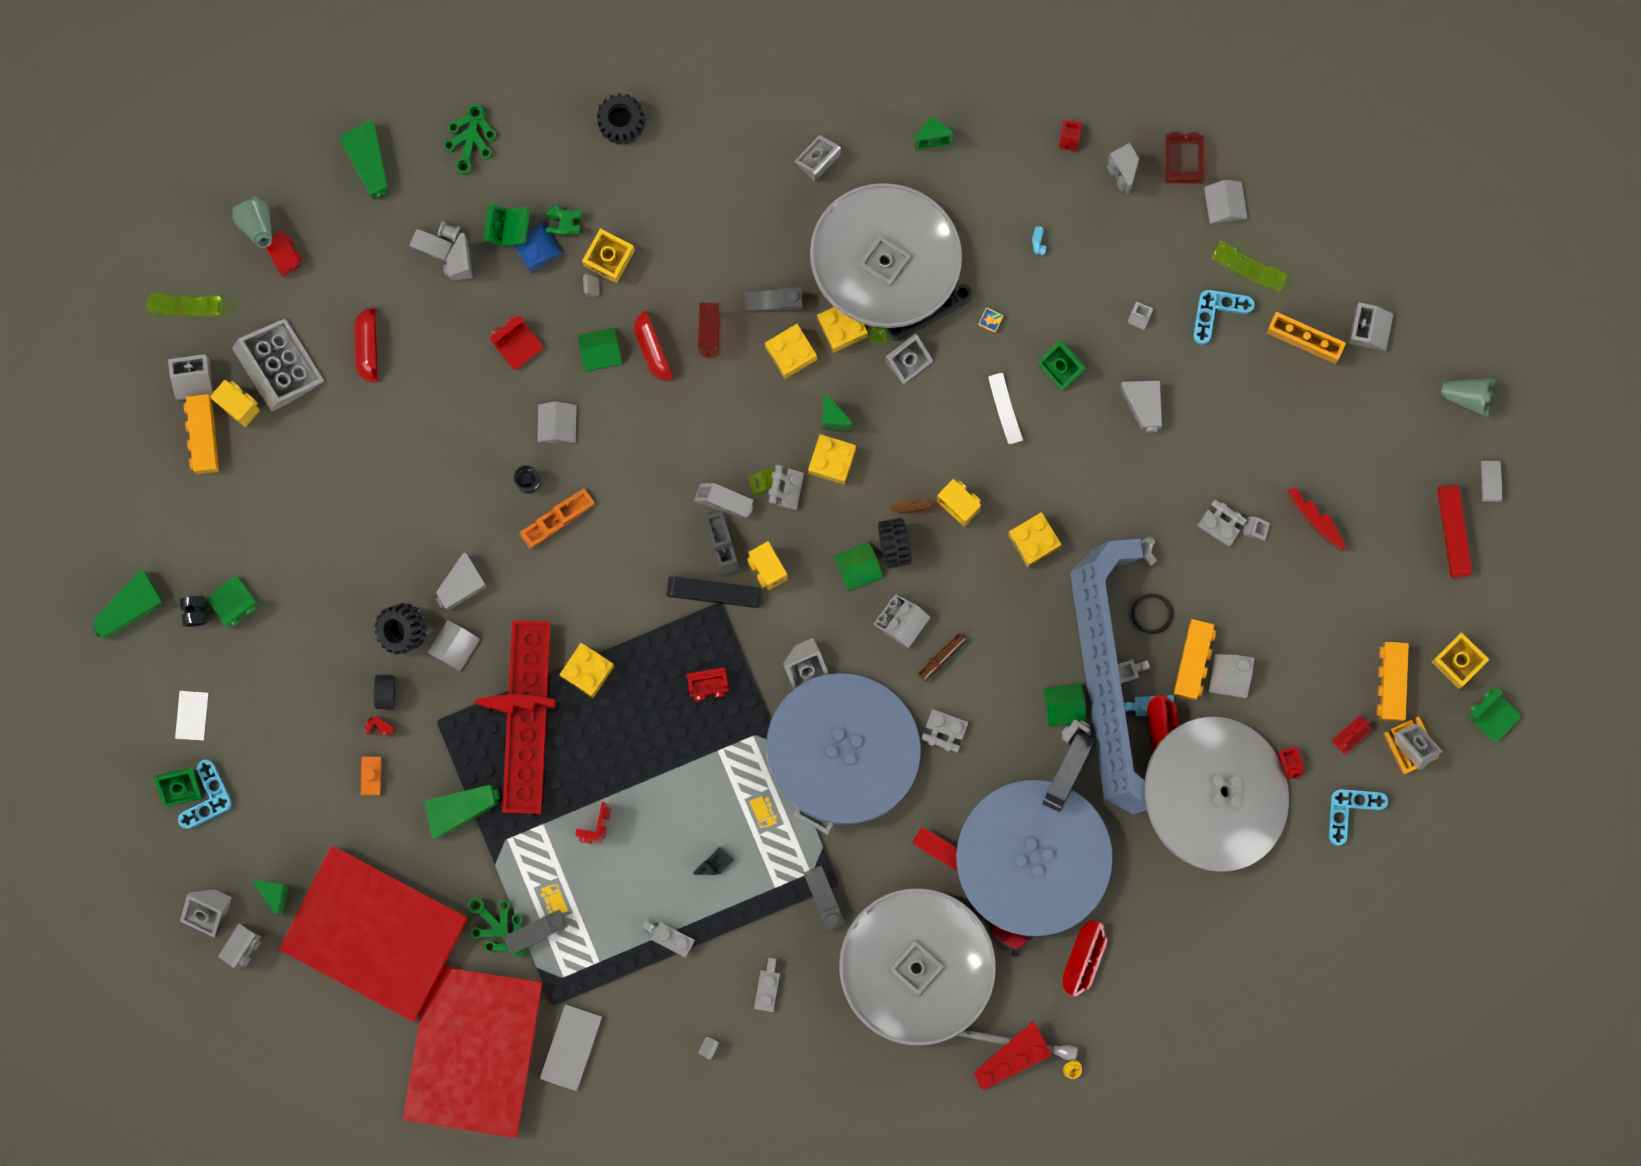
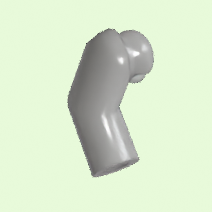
M1147 537L1143 539L1141 546L1143 558L1151 567L1158 560L1151 553L1155 540L1152 537Z

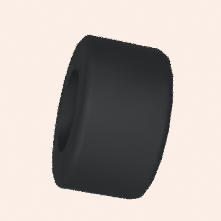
M376 675L374 682L375 709L393 710L395 708L396 694L395 676Z

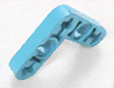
M1213 290L1203 291L1198 303L1193 334L1194 341L1199 345H1205L1209 342L1215 310L1247 315L1254 309L1253 299L1248 296ZM1207 295H1210V298L1213 299L1208 307L1212 308V310L1205 308L1206 300L1203 298H1206ZM1223 298H1230L1232 305L1224 307L1221 302ZM1236 299H1238L1239 304L1247 301L1248 305H1251L1247 310H1244V307L1241 305H1237V309L1234 308ZM1202 313H1208L1210 315V321L1202 322L1200 320V315ZM1198 325L1203 327L1209 326V329L1205 328L1204 335L1207 337L1204 340H1200V337L1197 336L1202 330V327H1198Z
M209 760L200 761L197 765V772L210 799L179 815L178 823L185 829L198 826L231 808L230 796L216 766ZM204 764L208 766L211 765V768H209L210 775L215 774V777H210L209 779L205 780V778H208V775L206 772H202ZM218 781L219 789L211 791L209 788L210 782ZM219 799L227 800L225 808L218 806L215 808L217 812L214 813V808L210 803L213 802V805H217L220 803ZM204 806L210 809V814L207 817L200 815V809ZM193 811H195L196 816L200 819L199 821L196 818L191 819L189 825L183 823L185 820L184 816H194Z
M1343 789L1335 791L1331 795L1328 836L1330 843L1340 846L1346 842L1349 808L1382 810L1388 805L1387 796L1380 792ZM1341 793L1342 797L1348 798V793L1352 794L1350 798L1351 805H1348L1349 801L1347 800L1339 804L1335 797ZM1359 794L1365 798L1364 804L1360 806L1354 802L1355 796ZM1368 795H1371L1370 799L1372 800L1380 796L1384 803L1380 804V807L1377 806V803L1373 802L1370 803V806H1367L1369 802ZM1340 812L1344 815L1342 823L1335 822V813ZM1333 825L1337 827L1344 826V830L1340 829L1339 834L1343 836V839H1340L1339 842H1336V839L1333 838V835L1337 833V828L1333 829Z

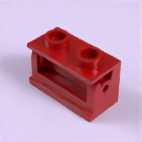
M283 230L272 235V242L266 247L282 278L297 270L298 265L302 268L300 261L303 260L298 250L294 252L291 246L294 242L289 234L285 235Z
M725 667L687 674L691 699L695 698V701L706 700V696L714 695V698L726 696L725 693L729 692Z

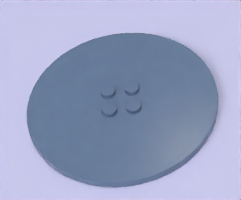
M828 674L801 684L780 703L773 715L767 733V762L778 789L798 810L827 823L858 824L884 815L893 809L907 794L919 768L920 738L909 710L888 688L872 679L859 675Z
M1025 780L1015 782L987 795L968 816L961 830L957 845L956 861L958 876L970 903L978 913L993 925L1005 931L1024 936L1055 934L1082 921L1101 900L1109 883L1112 870L1110 838L1104 822L1097 811L1088 801L1073 790H1071L1060 813L1042 805L1052 782Z

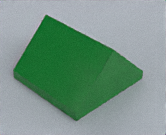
M930 116L915 136V150L952 145L953 131Z
M615 327L578 335L585 372L622 365Z
M1061 339L1037 362L1061 391L1084 374L1086 369Z
M826 394L823 402L822 430L850 432L852 430V422Z
M869 542L834 555L847 591L883 578L878 560Z
M1081 683L1043 688L1048 727L1072 724L1074 720L1078 722L1081 720L1087 721L1085 698Z
M193 768L153 776L163 807L202 799L197 772Z
M255 880L253 882L274 914L282 916L285 912L289 887L283 884Z

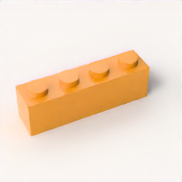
M1278 312L1273 316L1266 332L1268 335L1335 365L1346 344L1339 339Z
M209 394L187 396L184 403V412L188 414V421L185 422L186 431L190 434V440H187L188 450L191 451L192 458H189L190 469L196 475L219 472L212 399Z
M1194 619L1190 621L1173 696L1196 701L1197 697H1201L1203 686L1200 685L1201 680L1206 678L1208 667H1205L1206 659L1210 660L1212 649L1209 648L1210 641L1214 642L1217 631L1213 630L1214 624Z
M1385 642L1383 647L1379 648V658H1382V666H1379L1378 669L1381 685H1378L1377 695L1381 696L1380 704H1377V716H1380V721L1403 722L1406 720L1409 643Z

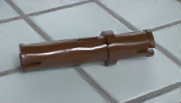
M957 633L934 658L931 657L929 659V663L918 672V675L927 682L967 642L960 633Z

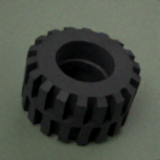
M617 93L615 97L613 94L609 95L610 99L607 100L605 98L603 105L600 104L598 107L597 123L599 130L602 132L605 139L608 138L611 143L616 141V144L619 145L621 142L629 144V140L635 141V137H639L641 130H644L645 117L641 104L636 101V98H630L629 94L626 93L625 96H622L621 93ZM617 111H627L632 115L630 123L624 127L613 126L610 123V118Z
M902 517L880 521L878 523V532L885 566L890 569L911 565L912 556L905 521Z
M397 604L380 612L381 615L377 616L376 620L378 622L374 625L377 630L374 632L378 636V643L381 642V647L383 649L387 648L389 653L393 652V654L398 655L417 649L424 643L423 639L427 637L425 631H428V627L425 626V623H427L426 618L423 619V613L418 612V608L416 606L412 607V604ZM398 621L404 627V637L400 634L398 630Z

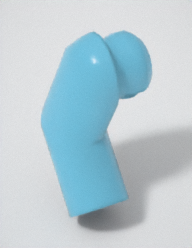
M1039 226L1035 227L1032 236L1033 251L1037 255H1044L1046 246L1040 245L1044 229Z

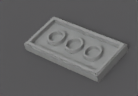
M565 1004L540 1079L574 1091L578 1090L602 1020L601 1016Z

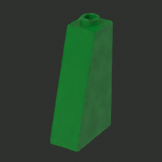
M370 120L340 136L339 139L373 200L375 198H383L386 192L389 191L377 130L374 122Z
M143 569L128 582L92 621L95 625L93 631L97 637L101 636L106 640L165 605L148 574Z
M487 785L425 800L424 804L432 839L442 838L497 806L500 799L498 788H495V785Z

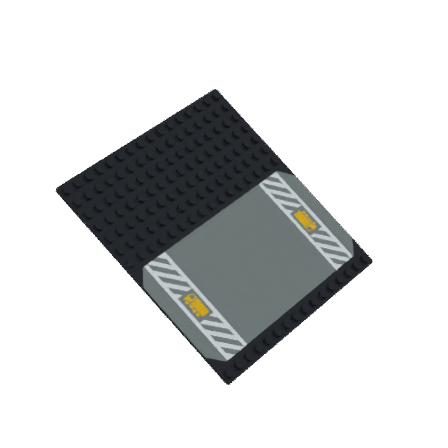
M719 603L599 652V655L614 664V668L594 698L561 678L560 673L563 668L548 674L547 698L555 699L557 702L555 709L547 707L542 814L502 812L507 713L472 705L437 721L464 791L487 785H495V788L499 790V804L476 817V820L515 914H522L524 917L522 927L559 909L568 925L565 930L528 947L550 1002L553 1005L562 1003L677 954L651 940L654 934L641 928L645 921L656 927L661 922L694 939L695 942L692 945L694 947L812 897L813 895L804 876L806 871L822 866L830 888L838 885L816 829L793 816L797 808L784 797L772 778L766 755V739L771 722L724 610ZM725 667L729 692L725 693L726 696L714 698V695L706 696L707 699L695 701V698L691 699L687 674ZM508 691L499 695H508ZM606 802L611 809L609 820H605L604 826L607 828L605 839H602L601 843L592 841V845L581 843L579 838L575 836L576 828L596 832L601 803ZM720 846L734 859L721 874H693ZM516 916L518 923H520L521 917Z

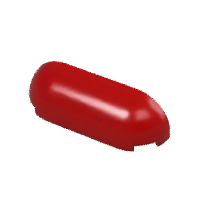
M376 308L363 310L354 321L355 368L363 380L372 383L378 382Z
M644 310L635 319L634 334L648 369L659 380L673 381L671 371L646 310Z
M1155 696L1149 701L1147 706L1153 753L1163 738L1179 726L1176 704L1171 702L1168 696Z
M1088 922L1077 935L1062 977L1063 989L1069 995L1079 996L1084 990H1089L1107 944V937H1105L1103 929L1104 925L1100 922Z

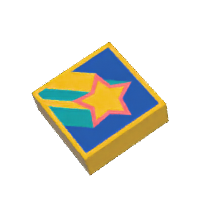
M986 307L978 326L996 333L1003 315Z

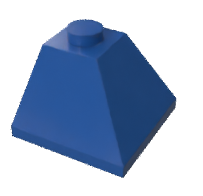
M543 222L527 231L525 244L514 245L530 273L563 254L552 235L546 233L547 227Z

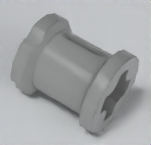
M442 221L437 236H443L456 242L460 235L461 227H454L446 224V221Z

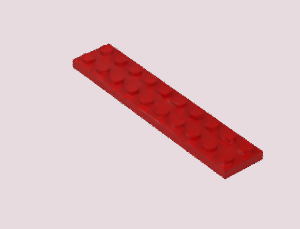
M512 620L508 695H531L547 698L550 621ZM536 704L534 712L515 707L514 714L507 713L503 813L542 814L547 707Z

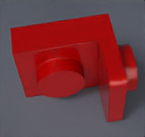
M1063 121L1059 149L1075 152L1078 150L1082 122Z
M377 716L370 717L364 725L366 728L364 732L369 735L376 726L378 727L376 730L384 736L387 734L393 736L396 729Z
M1297 746L1278 751L1286 779H1296L1304 775V764Z

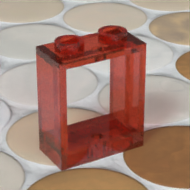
M1180 132L1166 134L1164 139V183L1202 184L1204 180V135H1199L1198 132H1189L1188 135L1180 134ZM1170 144H1197V172L1170 171Z
M700 302L699 355H703V358H714V356L719 355L720 307L719 303Z

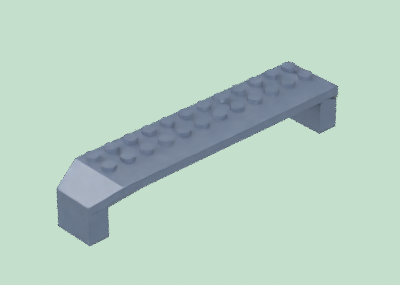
M1141 539L1108 541L1094 547L1070 572L1104 800L1131 814L1148 813L1144 793L1145 781L1133 769L1105 579L1114 566L1127 565L1143 558Z

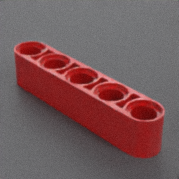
M1458 484L1438 486L1437 494L1451 578L1471 576L1472 569Z

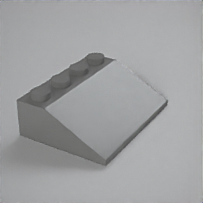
M286 319L239 338L232 348L271 412L291 403L324 382V379Z

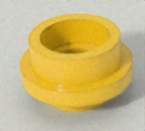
M1070 1061L1063 1067V1073L1070 1079H1076L1082 1073V1065L1079 1061Z

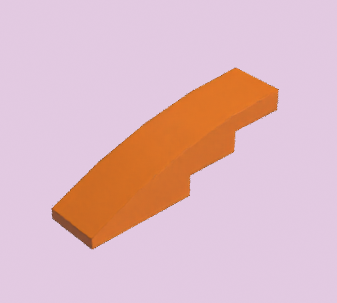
M583 488L553 507L551 511L538 518L535 523L520 531L519 535L529 549H531L595 505V502Z

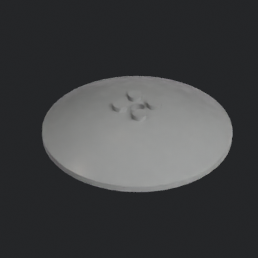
M880 183L853 189L840 196L828 206L818 220L812 235L810 263L817 286L828 302L838 311L862 324L881 328H894L911 325L929 317L947 301L959 278L962 250L954 224L935 201L909 187ZM882 257H886L889 259L890 263L888 265H882L879 262V259Z
M1204 717L1186 722L1163 738L1155 749L1146 771L1144 793L1151 824L1164 845L1182 861L1194 867L1214 872H1228L1247 867L1264 857L1275 845L1283 831L1289 808V790L1283 766L1268 742L1260 734L1243 723L1223 717ZM1222 787L1228 790L1227 797L1222 796L1220 791Z
M906 889L877 899L857 916L843 941L839 960V973L846 1000L852 1011L865 1026L890 1041L905 1045L923 1046L953 1038L968 1028L978 1018L992 993L996 962L992 942L985 927L968 907L955 898L941 892L928 889ZM912 964H920L922 971L919 974H914L911 971Z

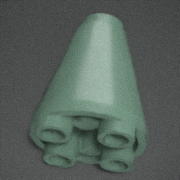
M257 196L243 201L239 205H235L232 209L234 224L255 245L260 248L268 247L272 242L268 205Z
M1482 378L1444 381L1441 396L1480 416L1488 417L1490 413L1489 404L1492 405L1494 402L1495 393H1492V391L1495 389L1496 379Z

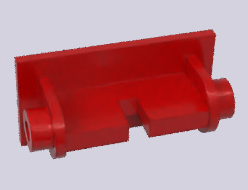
M1358 716L1332 742L1345 755L1373 729L1369 726L1370 723L1366 719Z

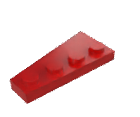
M1031 1021L1027 1027L1016 1034L1012 1040L1001 1047L997 1053L973 1072L982 1091L1052 1056L1035 1021Z

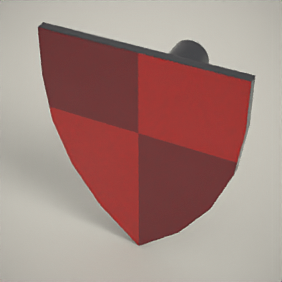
M990 924L994 937L1001 944L1012 949L1011 955L1013 957H1018L1019 949L1035 937L1014 934Z

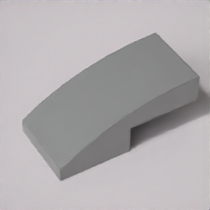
M416 229L409 246L412 249L427 253L431 257L446 262L453 244Z
M1481 461L1482 501L1501 502V462Z

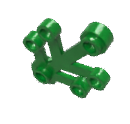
M480 104L469 106L467 115L448 125L449 132L457 134L460 131V127L470 122L469 129L452 140H446L444 143L445 150L453 152L457 145L466 140L462 159L456 162V169L462 175H466L471 171L472 167L469 160L474 142L480 149L483 159L488 160L492 157L491 149L485 145L476 131L479 124L485 132L487 141L492 142L496 139L495 131L489 127L484 119L486 112ZM475 111L480 112L477 117L473 116V113ZM456 125L457 129L452 131L451 126ZM488 133L494 134L492 138L487 137ZM452 143L453 147L448 149L446 147L447 144ZM489 151L490 154L488 156H484L483 152ZM467 165V169L461 170V166Z
M481 898L471 899L468 903L469 910L472 913H479L494 928L481 929L480 927H475L471 930V936L474 939L481 937L503 938L505 935L510 934L508 932L510 902L508 900H501L498 903L500 910L499 923L487 911L485 903ZM475 902L480 903L479 909L474 907ZM503 902H506L508 905L506 909L501 907ZM514 914L512 916L514 931L522 927L524 922L522 914ZM516 916L521 917L520 923L515 922ZM476 929L480 931V935L478 937L474 935V931ZM488 941L484 945V949L488 953L509 951L511 954L506 943L496 944L494 941ZM489 943H492L494 946L491 951L487 948ZM527 948L511 955L520 957L525 954Z

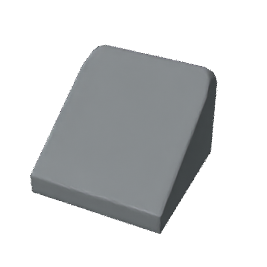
M584 274V295L586 297H598L600 295L599 278Z
M1136 301L1128 323L1144 330L1153 312V308Z
M1247 517L1243 535L1265 541L1270 523L1258 517Z
M706 1037L698 1053L709 1060L712 1059L719 1046V1042Z

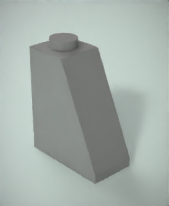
M1160 381L1121 382L1120 390L1141 430H1146L1147 433L1157 432V429H1161Z
M701 483L694 502L739 518H747L751 514L754 501L715 483Z
M466 552L461 555L436 592L438 595L436 601L441 609L445 607L449 611L487 588Z

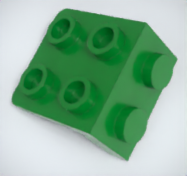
M488 204L483 241L497 247L525 244L530 209L527 207L505 209L495 204Z
M236 576L229 579L207 596L208 603L227 628L235 627L241 622L240 619L252 614L256 607L259 606Z
M1498 687L1494 690L1490 688L1483 695L1485 699L1480 704L1476 702L1469 709L1471 713L1467 716L1493 742H1497L1521 718V715L1501 696L1503 692Z

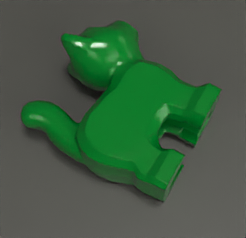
M554 204L548 210L547 217L549 219H560L558 228L547 227L546 233L563 236L580 235L581 226L580 224L574 225V221H581V209L576 211L563 210L559 204Z

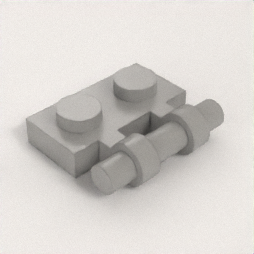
M776 465L775 472H772L771 478L773 482L768 492L770 496L768 503L776 504L778 498L777 506L789 510H797L804 473L787 468L784 469L782 474L783 466Z
M1215 499L1211 506L1216 508L1217 511L1214 514L1207 510L1197 527L1227 547H1230L1240 532L1234 525L1237 522L1243 526L1247 519L1242 517V514L1238 511L1234 512L1228 508L1224 502L1220 503ZM1222 513L1231 518L1229 523L1220 518Z
M932 709L926 725L927 729L933 730L932 734L923 733L921 740L928 742V745H937L945 748V751L958 753L960 746L954 744L953 741L954 738L962 741L968 722ZM938 732L949 736L948 740L945 741L937 738Z

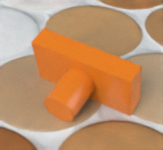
M362 757L361 796H381L382 757Z

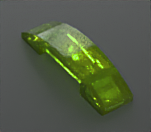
M1222 241L1219 242L1212 257L1213 260L1232 272L1278 292L1281 291L1288 277V274L1237 252L1236 248Z
M148 293L146 312L171 316L216 317L221 316L223 297H187Z

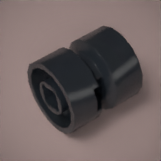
M523 465L515 471L514 482L522 493L531 494L539 489L540 477L532 466Z
M189 596L180 599V607L184 611V614L181 615L184 627L201 626L208 623L207 613L203 611L206 608L204 596Z

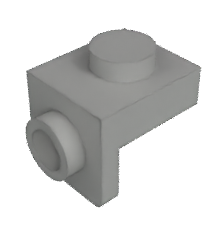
M1074 720L1070 726L1067 725L1062 731L1063 742L1070 746L1080 730L1090 736L1092 734L1089 729L1090 725L1083 720L1080 722Z

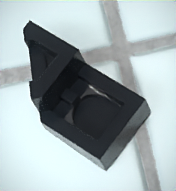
M720 846L693 874H721L734 859Z

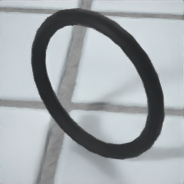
M1146 594L1140 597L1132 609L1135 625L1143 632L1149 634L1164 631L1171 623L1173 616L1170 603L1166 598L1158 594ZM1146 598H1158L1168 608V620L1159 629H1146L1137 620V607Z

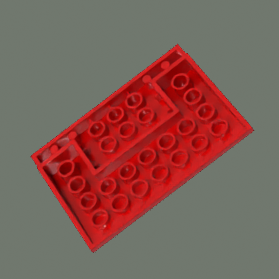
M331 845L278 950L414 1023L460 939V934L469 918Z
M444 967L421 1009L403 1120L518 1138L543 982Z

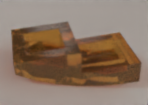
M929 498L913 505L910 504L908 499L891 505L890 510L892 513L908 514L930 509L932 505Z

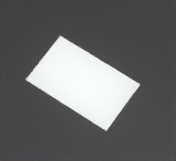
M179 692L175 739L204 740L208 693Z

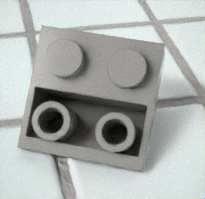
M1130 143L1110 153L1107 163L1109 173L1115 175L1117 179L1116 184L1121 192L1124 191L1126 195L1130 193L1139 161Z
M1358 302L1355 308L1348 344L1386 351L1393 314L1378 306Z
M206 354L168 359L170 380L176 401L186 400L187 396L204 394L211 396L214 393L210 358Z
M895 594L873 625L896 642L909 648L931 617L919 606Z
M239 923L218 957L233 968L241 970L242 967L245 968L250 962L251 958L249 956L253 950L256 951L260 946V938L262 936Z

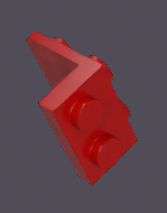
M520 315L509 318L504 327H498L491 333L492 336L489 337L492 344L513 370L519 369L543 350L542 344L531 332Z
M606 802L601 803L596 832L576 828L575 836L579 838L581 843L592 845V841L601 843V840L605 839L607 828L604 826L605 820H609L611 809Z

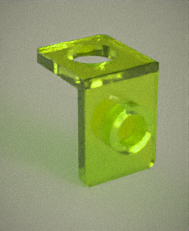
M868 325V343L887 342V328Z
M775 469L761 470L749 476L752 494H757L765 489H771L773 482L771 477ZM756 478L760 481L759 488L755 486Z

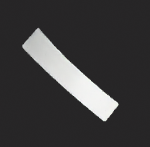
M1003 373L989 376L993 397L1008 444L1023 441Z

